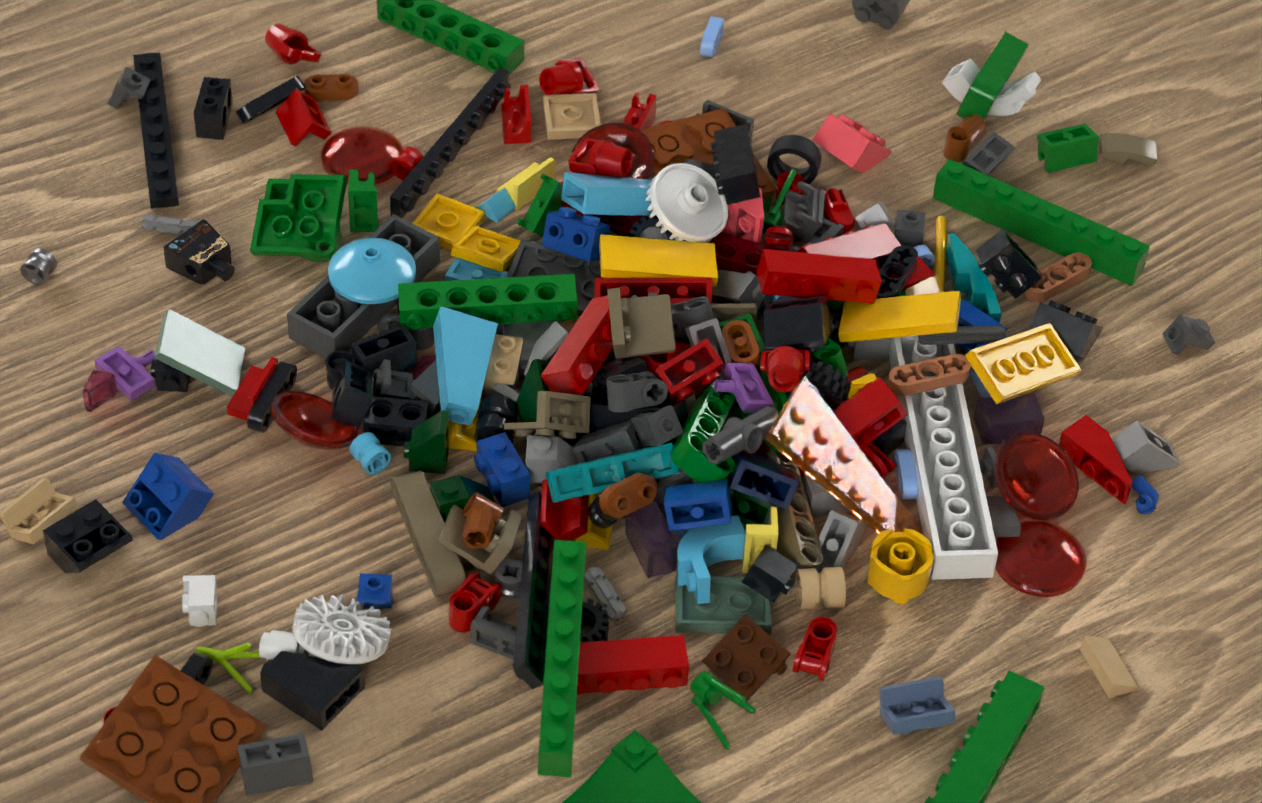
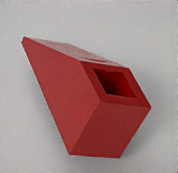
M1085 415L1062 431L1057 452L1084 472L1088 478L1103 487L1111 496L1126 504L1132 480L1109 432Z

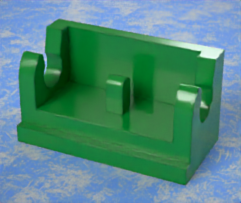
M1086 123L1037 134L1038 160H1045L1044 166L1048 173L1097 162L1099 136Z
M349 169L348 202L350 232H375L378 229L377 187H374L375 176L372 172L368 173V180L360 181L358 170Z
M542 173L540 179L544 181L524 219L518 218L516 224L541 237L544 234L547 213L558 211L564 202L561 200L563 184Z

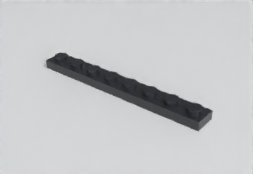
M160 52L133 55L135 71L150 79L143 98L138 99L150 207L153 209L179 206Z
M499 68L392 193L390 196L391 216L395 214L403 218L407 212L412 211L420 196L427 193L431 183L441 176L443 169L449 162L454 161L457 152L462 146L468 144L473 133L482 127L488 115L495 112L497 105L504 98V90L507 87L511 89L509 71Z
M539 491L529 496L513 662V670L516 676L524 680L532 689L544 684L555 540L540 524L542 494Z

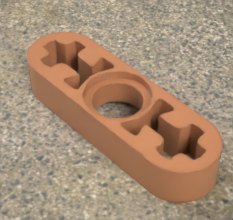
M1076 252L1040 270L1042 279L1023 293L1024 297L1033 303L1044 302L1085 280L1090 275L1092 267L1091 258L1083 253ZM1051 275H1061L1065 279L1061 281L1055 280Z
M951 354L897 366L890 370L887 386L895 395L907 396L960 384L969 378L971 364L964 355ZM929 371L936 374L937 377L926 378L921 373Z

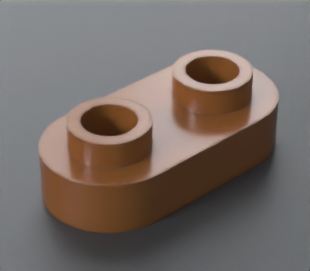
M316 74L308 77L304 82L306 86L304 89L305 94L315 98L316 101L349 100L358 94V81L349 74Z
M741 320L727 323L721 332L732 363L754 364L756 367L760 363L761 357L750 325Z
M643 473L631 475L604 489L600 496V508L608 516L622 518L652 503L657 495V483L653 477Z

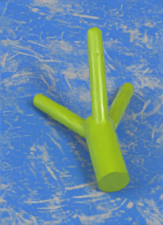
M250 643L224 651L201 646L196 648L195 653L209 657L213 662L220 663L249 694L254 692V689L228 662L229 659L260 658L259 651L243 652L251 648Z

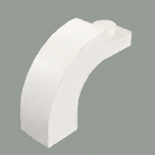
M970 58L953 67L942 84L962 103L980 69ZM1032 72L1014 82L1006 83L987 115L1008 116L1018 113L1025 101L1035 95V89L1041 78L1036 72Z

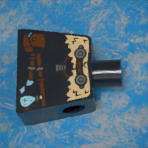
M204 219L163 247L166 268L198 284H206L216 276L223 281H227L234 274L235 268L231 265L229 243Z

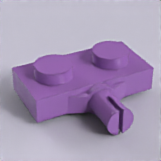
M118 346L94 360L96 369L130 401L156 387L155 379L145 370V367L150 365L152 360H157L154 358L155 352L153 350H149L137 358L127 354Z
M726 363L723 373L727 380L715 379L713 388L715 392H731L734 394L743 413H756L767 406H774L754 364Z

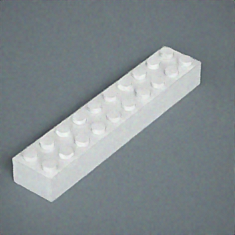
M918 336L891 338L889 350L891 369L897 366L956 354L954 344L922 345L918 340ZM926 371L921 373L926 378L937 377L933 372ZM962 383L907 396L896 395L908 414L903 418L907 422L904 438L906 448L912 450L918 480L916 501L922 533L932 545L934 559L931 580L993 578L998 550Z

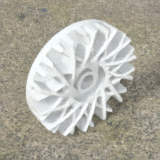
M686 163L671 164L662 169L649 183L651 187L646 192L648 197L645 201H651L650 206L647 208L648 211L652 212L650 218L657 215L659 221L656 223V227L662 226L661 233L667 230L673 233L669 239L675 238L676 241L687 240L688 242L709 243L725 227L728 219V205L725 195L719 196L716 180L703 169Z
M320 595L319 599L313 597L311 602L305 599L304 604L301 603L299 608L296 609L292 627L293 635L305 650L319 658L341 664H363L379 658L387 650L391 629L389 628L390 621L387 620V617L380 618V609H374L371 606L369 610H363L364 603L356 602L354 598L348 607L344 606L343 595H340L339 599L332 595L329 604L325 601L323 595Z

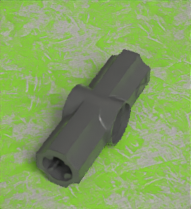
M770 406L743 420L732 417L725 423L721 432L703 442L702 452L706 455L708 462L715 465L743 450L754 453L761 446L763 439L782 428V418L778 415L777 410Z

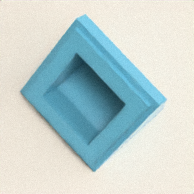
M503 188L491 195L476 208L485 211L486 217L498 223L515 210V204L506 188Z

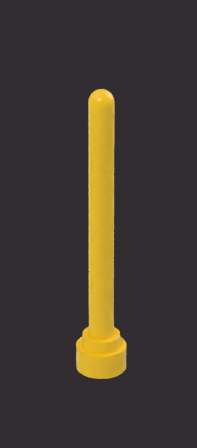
M945 216L937 217L935 230L934 274L940 293L944 292L947 235V219Z

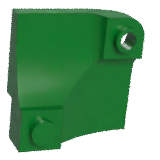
M291 174L290 179H268L264 199H259L250 252L257 256H297L314 262L330 261L341 245L340 220L347 178L344 175ZM330 246L328 250L323 251L325 247Z
M634 730L611 748V753L599 768L562 803L702 802L674 775L659 755V749L638 731Z

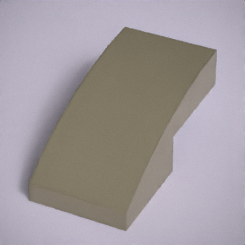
M1100 134L1098 138L1099 156L1123 165L1130 158L1152 167L1157 161L1155 141L1127 134Z

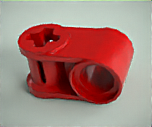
M472 572L449 598L450 627L458 632L471 631V622L476 618L480 609L485 605L490 607L491 611L498 604L502 596L503 587L498 584L492 585L481 579L480 574L477 572Z
M821 616L811 620L803 642L798 648L792 672L798 673L803 671L817 675L819 680H825L834 652L837 626L832 619Z

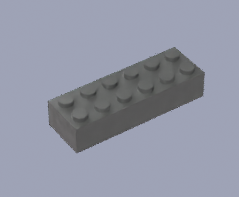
M395 214L368 237L390 240L403 246L415 261L416 277L414 283L420 282L440 262V237ZM327 276L287 313L289 339L325 358L335 351L344 350L348 352L351 349L352 342L357 343L382 316L386 315L397 304L399 298L381 304L353 302L338 294L331 286L329 276Z

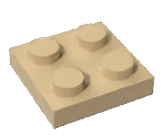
M596 93L542 96L547 140L601 137L602 128Z

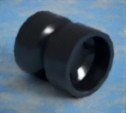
M490 395L482 399L479 405L478 421L474 435L476 443L479 440L505 432L513 444L515 431L505 430L504 423L517 422L518 406L515 401L503 395Z

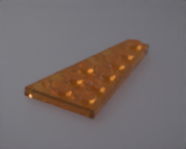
M806 376L803 377L793 390L765 439L878 534L888 529H894L893 532H903L904 528L912 529L922 534V529Z

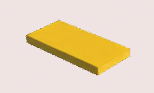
M600 234L599 253L602 278H712V286H717L718 273L715 244Z
M960 291L878 298L874 304L844 302L838 332L839 340L843 343L957 332L961 304Z
M1051 323L972 349L965 355L996 405L1069 379L1082 371Z

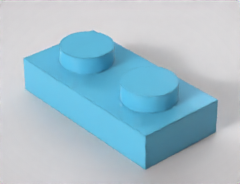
M456 257L445 274V281L506 278L508 271L502 273Z

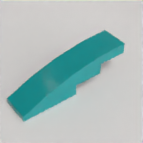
M949 233L946 258L953 290L966 293L969 303L1000 323L1002 313L987 276L977 264L978 261L955 233Z
M666 443L660 446L647 447L547 471L546 476L552 502L603 492L608 486L636 473H643L654 479L679 473L678 467L674 464L670 455L673 444Z

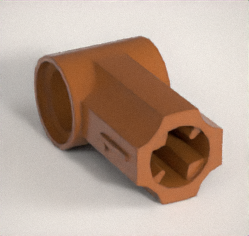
M977 114L967 116L958 126L949 128L943 151L946 159L956 162L964 161L970 148L987 131V124L984 122L983 117Z
M475 492L470 497L462 512V516L466 518L462 536L465 539V545L473 550L477 548L485 549L491 542L493 529L503 513V507L478 492Z

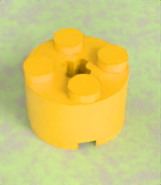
M904 528L903 532H893L894 529H888L881 532L872 543L867 570V582L882 596L892 599L897 604H906L910 599L921 595L929 585L934 559L932 545L924 535L915 530Z

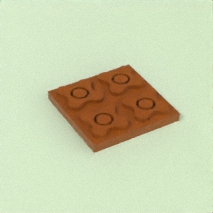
M722 108L631 132L628 140L653 179L665 167L671 164L683 163L686 159L714 164L710 144L715 142L714 131L736 125L726 109ZM754 155L758 185L762 189V199L773 197L776 188Z
M154 655L83 751L80 760L147 803H215L240 768L237 746L257 742L267 725Z

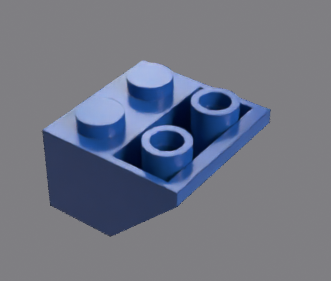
M154 453L122 503L158 540H163L198 519L214 493L179 457Z

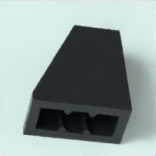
M281 651L273 660H268L260 671L262 692L320 730H323L365 688L364 669L359 665L335 663L322 658Z

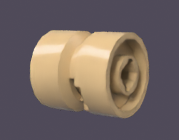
M824 567L821 573H818L815 568L796 570L795 593L799 610L817 609L820 604H823L826 609L844 608L846 584L842 567Z

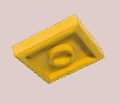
M436 193L412 224L440 237V246L451 250L452 246L474 226L480 227L486 219V212Z
M474 226L452 246L451 256L503 273L512 264L521 240Z

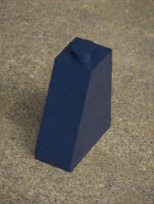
M743 450L732 456L735 462V470L727 477L731 489L788 510L799 484V480L760 450L754 453Z

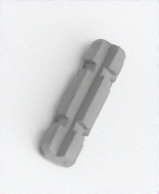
M146 214L143 216L142 228L149 231L157 229L158 232L180 235V233H184L198 222L189 219L183 221L181 218L167 216L157 218V215Z
M589 568V571L585 574V579L589 586H592L591 589L603 608L606 609L610 619L619 620L623 618L627 609L608 579H606L601 568Z

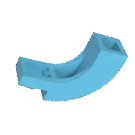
M738 515L732 516L731 523L692 528L683 536L678 545L677 584L678 586L687 585L688 592L694 593L697 604L710 603L711 577L707 568L718 562L743 558L745 531Z

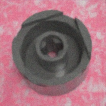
M852 0V5L856 11L854 15L860 22L870 21L879 24L883 29L889 30L898 22L910 0Z

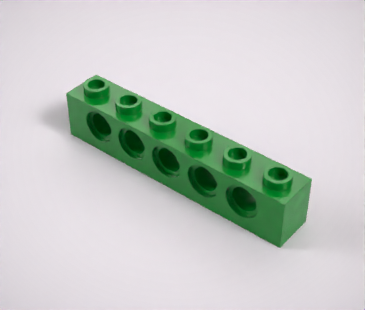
M377 0V19L492 72H496L501 68L509 71L510 75L524 62V40L436 0Z
M575 274L398 284L400 325H405L407 329L433 328L441 306L502 325L509 323L577 320Z

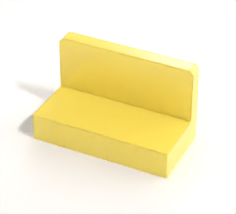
M550 157L540 165L534 162L499 187L497 192L506 188L515 204V209L519 210L535 198L544 181L540 179L542 173L555 180L556 160Z
M770 507L768 525L746 524L742 574L748 573L765 545L775 551L777 550V507Z

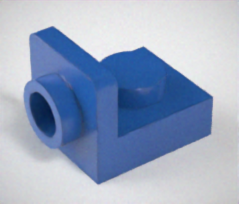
M360 573L357 601L364 603L363 607L370 608L373 606L374 609L392 608V575Z

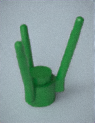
M795 169L791 170L772 209L769 210L772 197L765 199L763 206V235H766L768 228L782 225L783 212L779 208L797 171Z
M703 671L694 678L690 685L691 692L695 694L691 701L701 710L719 741L728 750L731 748V745L705 704L710 703L714 705L725 696L752 714L756 712V709L746 702L744 696L719 682L708 671Z

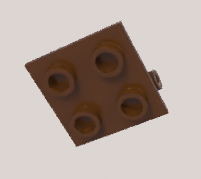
M745 614L707 654L702 662L733 690L744 696L747 702L772 674L782 675L787 670L788 666L785 664V661L791 654Z

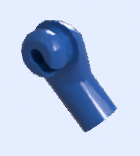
M1137 476L1132 480L1131 486L1139 494V498L1136 499V509L1139 513L1147 515L1155 511L1159 494L1143 476Z

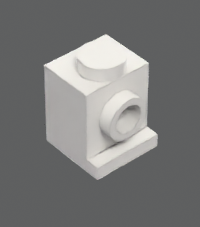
M215 575L183 576L184 594L182 596L183 613H189L190 626L216 625L218 594Z

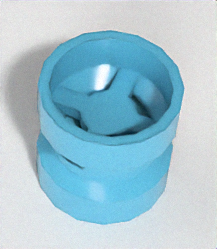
M371 432L359 435L350 445V453L357 461H361L362 468L369 475L382 472L391 461V454L384 446H380V441Z

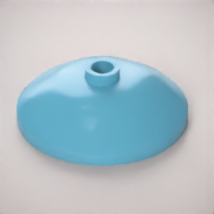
M364 238L346 244L332 256L328 266V276L331 286L342 297L361 304H381L399 298V283H414L416 265L412 255L403 246L382 238Z

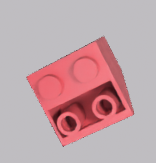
M829 113L812 140L861 173L866 172L884 160L892 152L884 146L886 143L884 139L866 130V127L842 113L840 117Z
M759 188L760 197L728 205L727 223L720 233L761 244L764 222L762 189Z

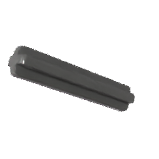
M1002 325L961 326L957 328V332L919 335L918 340L922 345L992 343L1006 338V330Z

